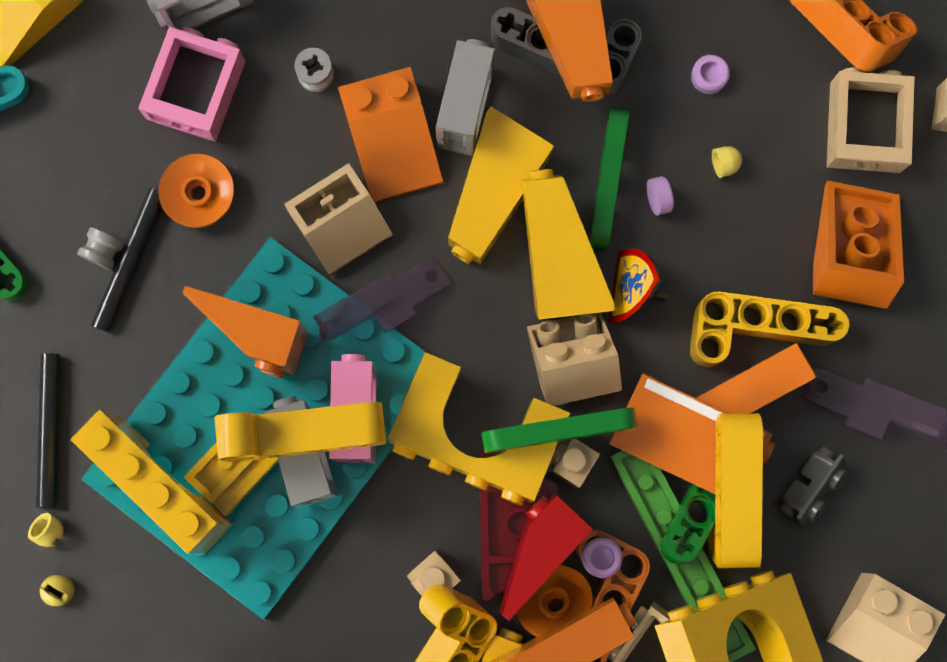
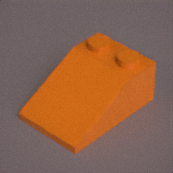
M411 67L338 87L368 192L374 203L443 184Z
M827 181L824 188L813 261V295L887 309L904 284L900 195Z
M184 287L183 294L255 362L254 368L259 369L263 374L283 379L284 373L295 376L309 334L299 320L195 288Z

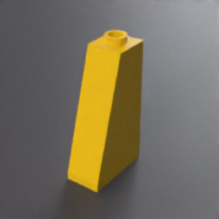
M490 106L486 113L448 236L449 246L453 248L451 253L467 264H470L471 261L479 265L482 263L524 199L522 179L530 178V171L544 169L552 157L554 145Z
M553 169L530 171V178L522 179L535 314L538 319L615 311L614 301L564 178L561 175H553Z

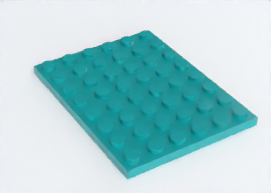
M271 237L227 291L224 298L299 320L309 334L295 376L284 373L283 379L261 373L259 369L254 368L255 362L207 317L127 419V422L150 443L145 450L165 471L190 492L204 497L184 476L216 443L214 416L240 412H251L255 415L265 414V411L274 409L273 402L296 396L297 400L306 401L312 408L329 407L331 404V361H341V355L360 354L365 355V360L372 361L377 370V402H382L386 444L376 446V463H336L329 459V451L325 452L338 496L304 507H295L290 504L278 462L236 508L226 516L233 525L206 553L187 554L95 463L91 465L81 478L83 482L263 620L269 616L392 452L394 444L388 442V436L425 353L424 350Z

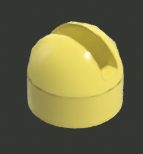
M724 146L712 150V163L719 178L731 176L739 170L742 164V155L738 149L732 146Z
M43 513L30 526L28 538L39 546L45 548L53 547L56 545L55 540L57 538H63V525L51 514Z
M65 575L49 576L41 584V599L50 606L65 605L74 595V584ZM50 585L56 590L64 593L62 598H59L53 593L49 592L47 590L48 586Z

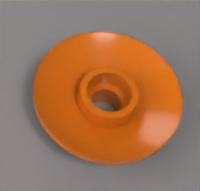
M205 154L185 155L172 162L164 171L159 183V200L163 210L176 223L190 228L206 227L219 221L230 209L234 199L233 179L228 169L214 157ZM200 188L205 190V196L202 199H193L195 190Z
M560 565L517 612L519 621L530 634L538 637L592 609L593 593L591 587L580 572L571 567ZM561 603L564 605L561 610L551 612L555 604Z

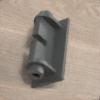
M822 447L819 452L814 451L800 472L802 476L811 481L809 486L795 479L780 500L782 506L779 510L790 518H793L795 513L798 514L797 519L802 528H805L809 521L816 522L826 507L824 499L831 489L837 491L841 487L848 474V471L845 470L847 465L844 456L840 454L836 461H834L835 454L825 447Z

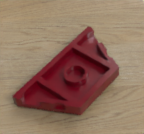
M479 449V458L497 456L491 452L484 453V449ZM544 478L535 501L531 503L525 500L523 506L503 499L501 497L503 491L491 485H488L486 491L480 489L482 601L490 600L505 591L524 525L530 520L525 513L540 497L544 496L546 499H549L552 496H558L557 483Z

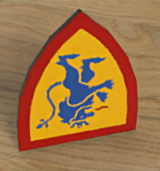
M640 249L618 251L612 290L615 311H609L608 324H617L630 320L645 307L650 299L664 302L668 298L669 289L667 288V282L662 278L657 264L649 254Z

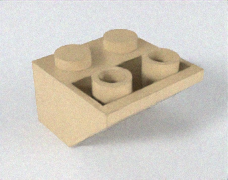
M349 163L284 204L329 275L334 274L393 236L370 194Z
M601 312L576 315L554 321L548 320L540 324L527 326L539 383L546 403L556 406L622 391L618 353Z

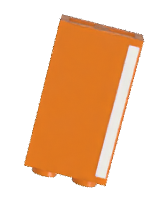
M643 372L626 407H634L638 428L615 432L610 445L715 494L716 419L718 414L729 413L658 381L657 378ZM764 428L763 464H766L772 454L775 443L770 441L773 434Z

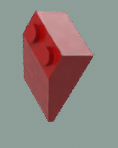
M557 495L546 499L544 496L540 497L525 513L530 520L524 525L500 606L501 614L508 621L593 530Z

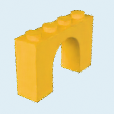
M425 352L388 436V442L394 444L392 451L411 460H414L416 454L431 460L428 465L430 468L447 475L451 474L452 469L465 474L467 477L464 482L486 491L488 485L503 491L501 495L503 499L523 506L525 500L531 503L535 501L558 442L510 449L489 458L471 457L459 451L453 446L445 433L443 412L460 374L461 367ZM533 398L521 425L567 418L570 413Z
M99 409L70 439L187 554L206 553L233 525L205 497L193 494L165 471L145 450L150 443L123 417Z
M773 570L753 575L750 577L752 584L748 585L746 581L725 587V596L720 597L719 593L697 599V608L692 609L691 605L669 611L668 616L670 619L655 625L667 662H729L727 634L735 617L741 620L752 632L763 662H823L791 573L775 576Z

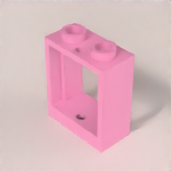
M169 26L138 109L146 120L216 142L246 62L240 49H238V45L223 38H217V41L204 38L201 32L189 27H183L182 30ZM180 46L225 60L206 115L160 100Z
M344 354L341 355V361H331L330 406L377 402V370L372 361L365 360V355ZM376 446L329 451V459L336 463H376Z

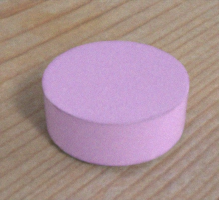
M705 55L695 63L691 72V81L694 87L702 93H717L724 88L729 79V67L721 57Z
M663 176L649 179L647 181V197L653 213L657 216L670 213L674 207V197L669 181Z
M595 538L584 546L581 560L588 573L595 577L606 578L614 575L619 570L622 564V552L613 540Z

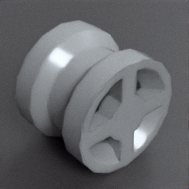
M308 48L298 54L294 68L299 82L304 89L310 92H321L331 86L334 80V70L330 57L325 51L319 48ZM314 63H315V66H314V67H311L310 69L306 68V67H310L311 65H314Z
M90 227L87 232L88 241L85 246L79 248L76 255L101 268L112 271L115 265L113 258L116 252L122 251L125 244L107 233Z

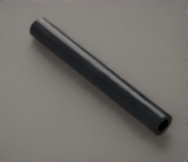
M148 188L91 322V326L102 331L109 332L162 207L158 190L155 188Z
M53 353L40 354L36 508L56 507L60 354Z

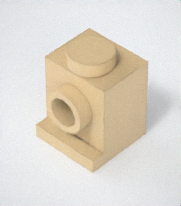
M577 439L561 441L552 456L547 471L573 488L578 489L600 454Z
M436 550L407 575L411 584L421 596L434 585L440 584L453 588L461 581L460 577Z

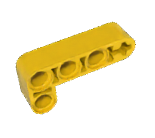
M720 291L711 292L695 308L690 355L698 366L704 368L713 367L729 355L732 334L828 346L842 339L847 334L849 319L841 309L830 306ZM707 303H715L721 307L723 313L721 320L711 319L707 315L705 308ZM745 308H752L758 312L760 316L759 325H751L745 320ZM783 313H789L797 320L796 330L791 331L784 327L782 323ZM827 320V325L833 327L834 331L827 334L826 327L814 326L809 329L810 324L818 325ZM703 340H711L716 343L718 347L716 358L707 357L701 349Z
M382 402L355 403L259 415L251 412H240L214 416L218 460L224 462L249 461L386 444Z
M759 413L717 415L715 524L708 535V547L710 557L718 568H759L761 565L763 425Z
M440 584L430 587L422 595L419 601V609L436 629L415 662H479L496 634V619L474 599Z

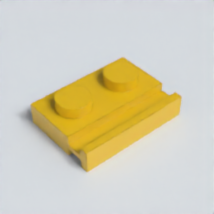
M216 442L184 478L224 516H228L278 463V458L224 462L218 460Z

